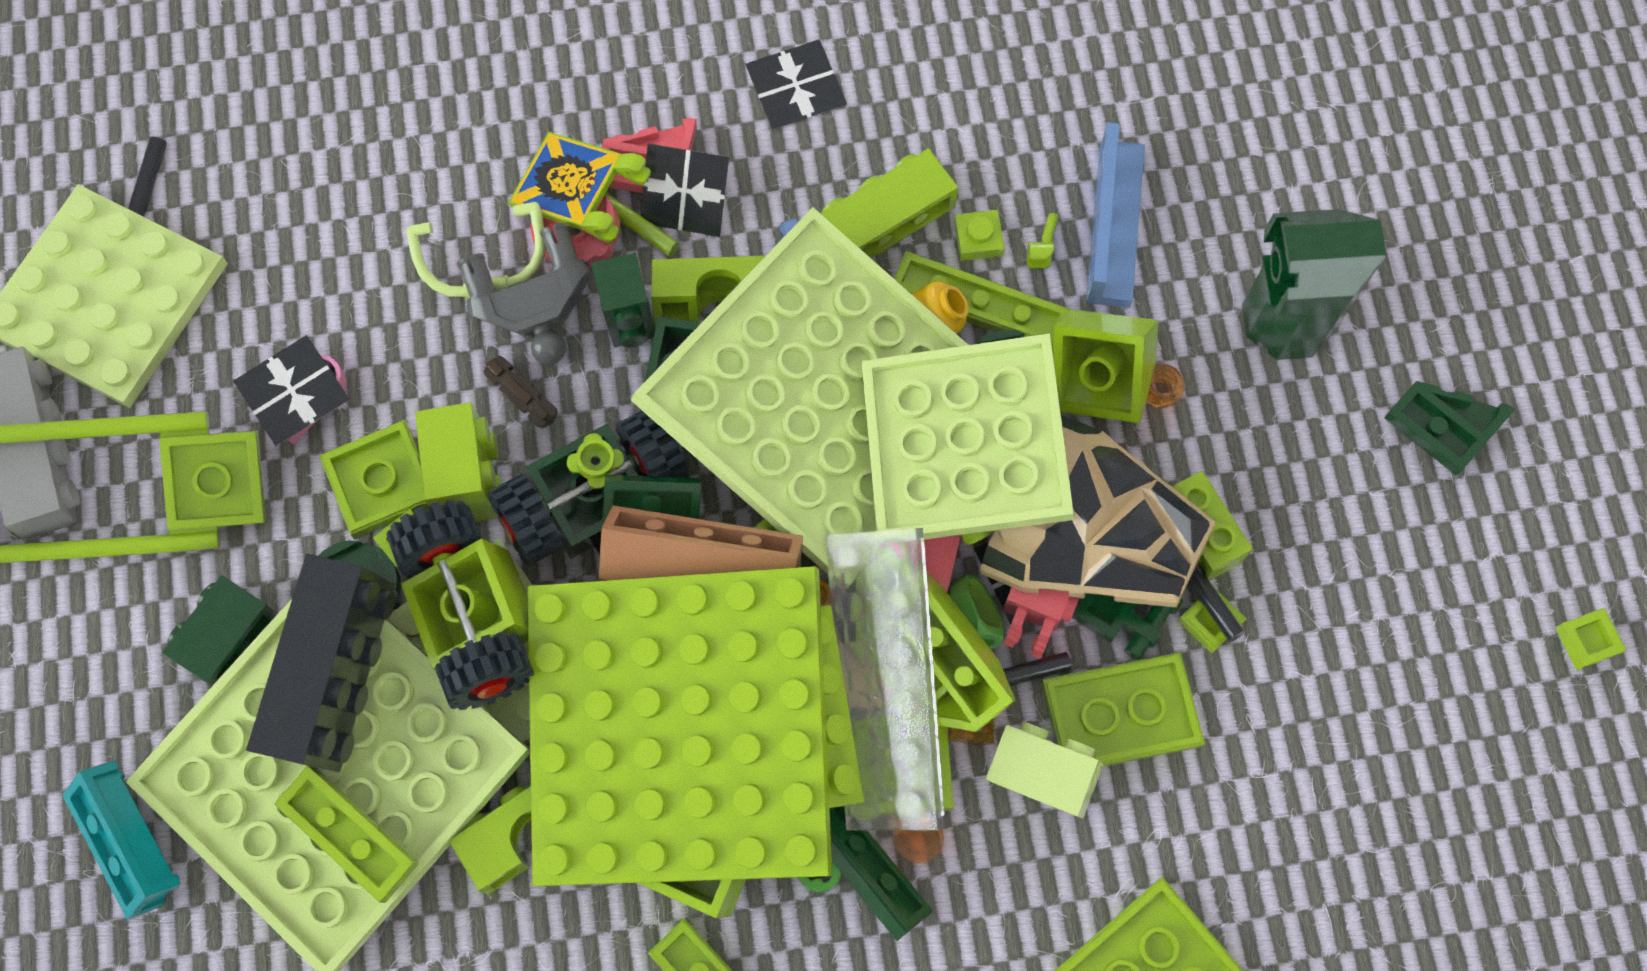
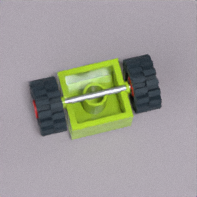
M446 500L440 506L438 501L430 503V508L423 510L421 506L414 509L415 514L413 515L404 514L400 517L401 522H394L390 526L391 530H388L386 534L399 571L402 575L406 576L409 574L411 577L401 585L433 670H436L448 706L450 705L452 709L459 708V710H466L470 706L472 709L481 707L485 702L490 705L495 703L497 698H507L512 695L511 691H519L524 688V683H529V677L534 676L533 668L523 643L529 640L528 598L509 550L482 539L471 509L465 502L459 501L455 504L454 500Z

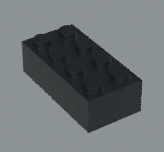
M310 554L305 555L246 751L335 772L341 771L342 764L348 761L354 747V736L351 733L356 716L362 713L367 703L368 688L365 685L370 668L376 665L381 655L382 641L380 634L384 620H387L394 610L396 601L395 592L393 591L394 583L363 566Z

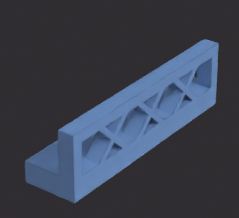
M1107 122L1099 148L1086 303L1130 308L1133 301L1145 144L1119 142L1120 124Z

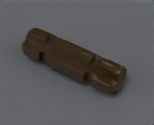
M497 356L486 364L487 366L483 371L485 377L495 386L500 384L499 390L523 414L529 412L528 419L538 428L543 429L554 422L558 414L557 408L547 398L541 400L540 398L543 395L519 371L516 370L513 373V365L504 357Z

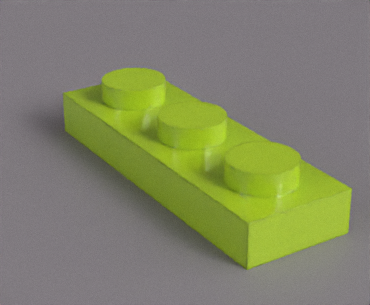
M306 766L274 803L276 807L379 903H386L419 865L418 861L316 767Z

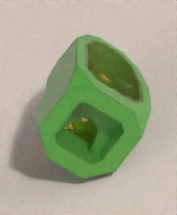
M963 574L956 578L948 587V594L992 650L1003 642L1004 623L996 604L984 584L976 576Z

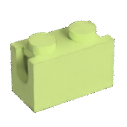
M1022 721L1019 729L1006 725L985 780L1083 819L1103 767V763L1092 758L1095 749L1071 739H1067L1065 747L1047 740L1049 731Z

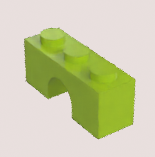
M766 255L652 259L651 302L655 328L658 316L700 322L702 310L712 303L723 301Z
M524 786L512 789L499 799L500 807L485 817L482 813L477 814L461 833L449 840L450 845L478 891L486 895L491 894L529 868L520 853L518 843L522 829L531 821V786L527 789Z

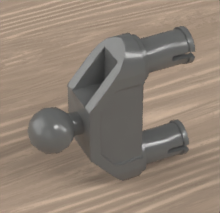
M567 223L554 224L555 233L553 230H550L549 226L540 231L553 266L550 273L509 288L495 290L483 253L469 255L471 261H467L465 257L457 261L470 296L466 305L469 315L522 336L534 333L535 337L531 343L532 355L535 360L545 365L556 364L565 355V340L562 335L553 331L551 327L567 320L585 289L590 276L587 263L577 257Z

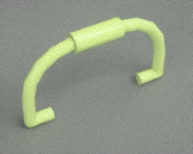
M537 202L513 206V212L516 217L531 215L535 235V251L531 261L520 273L514 276L492 277L495 290H503L528 281L540 268L546 252V246L543 237L540 235V231L544 229L541 209ZM431 222L408 226L406 234L410 253L419 276L435 291L449 297H466L468 300L470 296L465 283L463 286H450L443 283L426 266L418 235L433 233Z

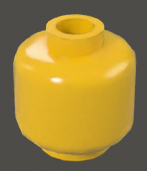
M934 281L912 293L918 301L953 332L958 334L964 329L968 314V304L963 293L958 288L945 282Z

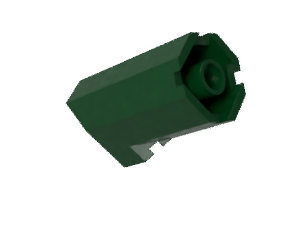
M1341 209L1273 213L1264 230L1263 242H1273L1271 255H1263L1262 268L1242 303L1247 338L1256 345L1260 342L1269 349L1267 353L1276 360L1312 358L1336 330L1387 255L1381 221L1379 219Z

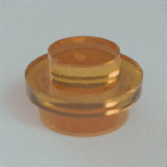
M918 813L907 816L899 823L895 832V845L898 852L904 859L912 863L921 864L933 860L943 846L944 836L941 826L934 818L926 814Z

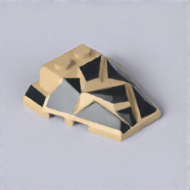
M1061 415L1075 520L995 530L986 548L980 568L981 574L1022 592L1039 594V589L1069 591V597L1085 598V593L1114 596V601L1177 608L1215 527V521L1102 430Z

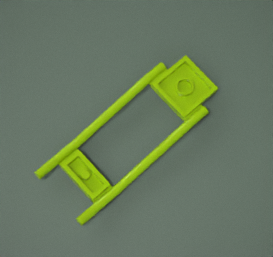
M207 411L0 425V443L160 433L159 445L167 528L169 530V534L0 545V563L220 549L221 540L218 526L266 522L258 430L209 434V415Z

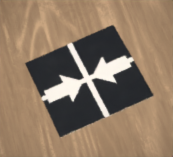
M819 39L745 64L772 130L847 105Z
M648 143L645 167L651 170V174L643 186L641 216L655 226L720 237L729 157Z
M307 335L233 380L275 446L350 400Z

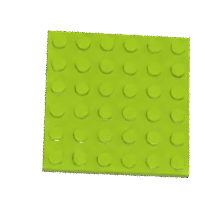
M800 567L528 586L529 661L534 671V676L529 677L532 886L832 875L819 568Z

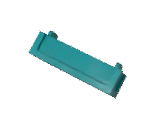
M114 760L79 771L62 796L128 920L162 907L166 903L164 897L167 893L177 889L181 883L179 875L172 874L123 782L125 774L123 771L118 772L119 767Z

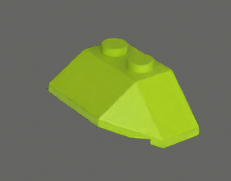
M893 545L858 575L860 594L857 644L914 722L977 732L1016 701L1000 661L943 586L898 545Z

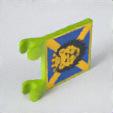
M548 131L508 203L513 208L515 205L537 202L543 218L558 223H567L568 226L583 230L604 242L612 243L620 229L618 226L612 225L614 219L610 214L596 211L616 174L623 176L633 183L643 185L648 180L651 170L644 167L646 161L639 154H620Z

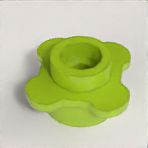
M596 433L585 436L584 442L579 446L577 453L569 455L567 459L569 471L580 473L588 480L589 486L593 489L603 488L605 475H610L614 469L622 467L624 463L623 453L618 449H612ZM597 457L600 459V463L593 465L591 459Z

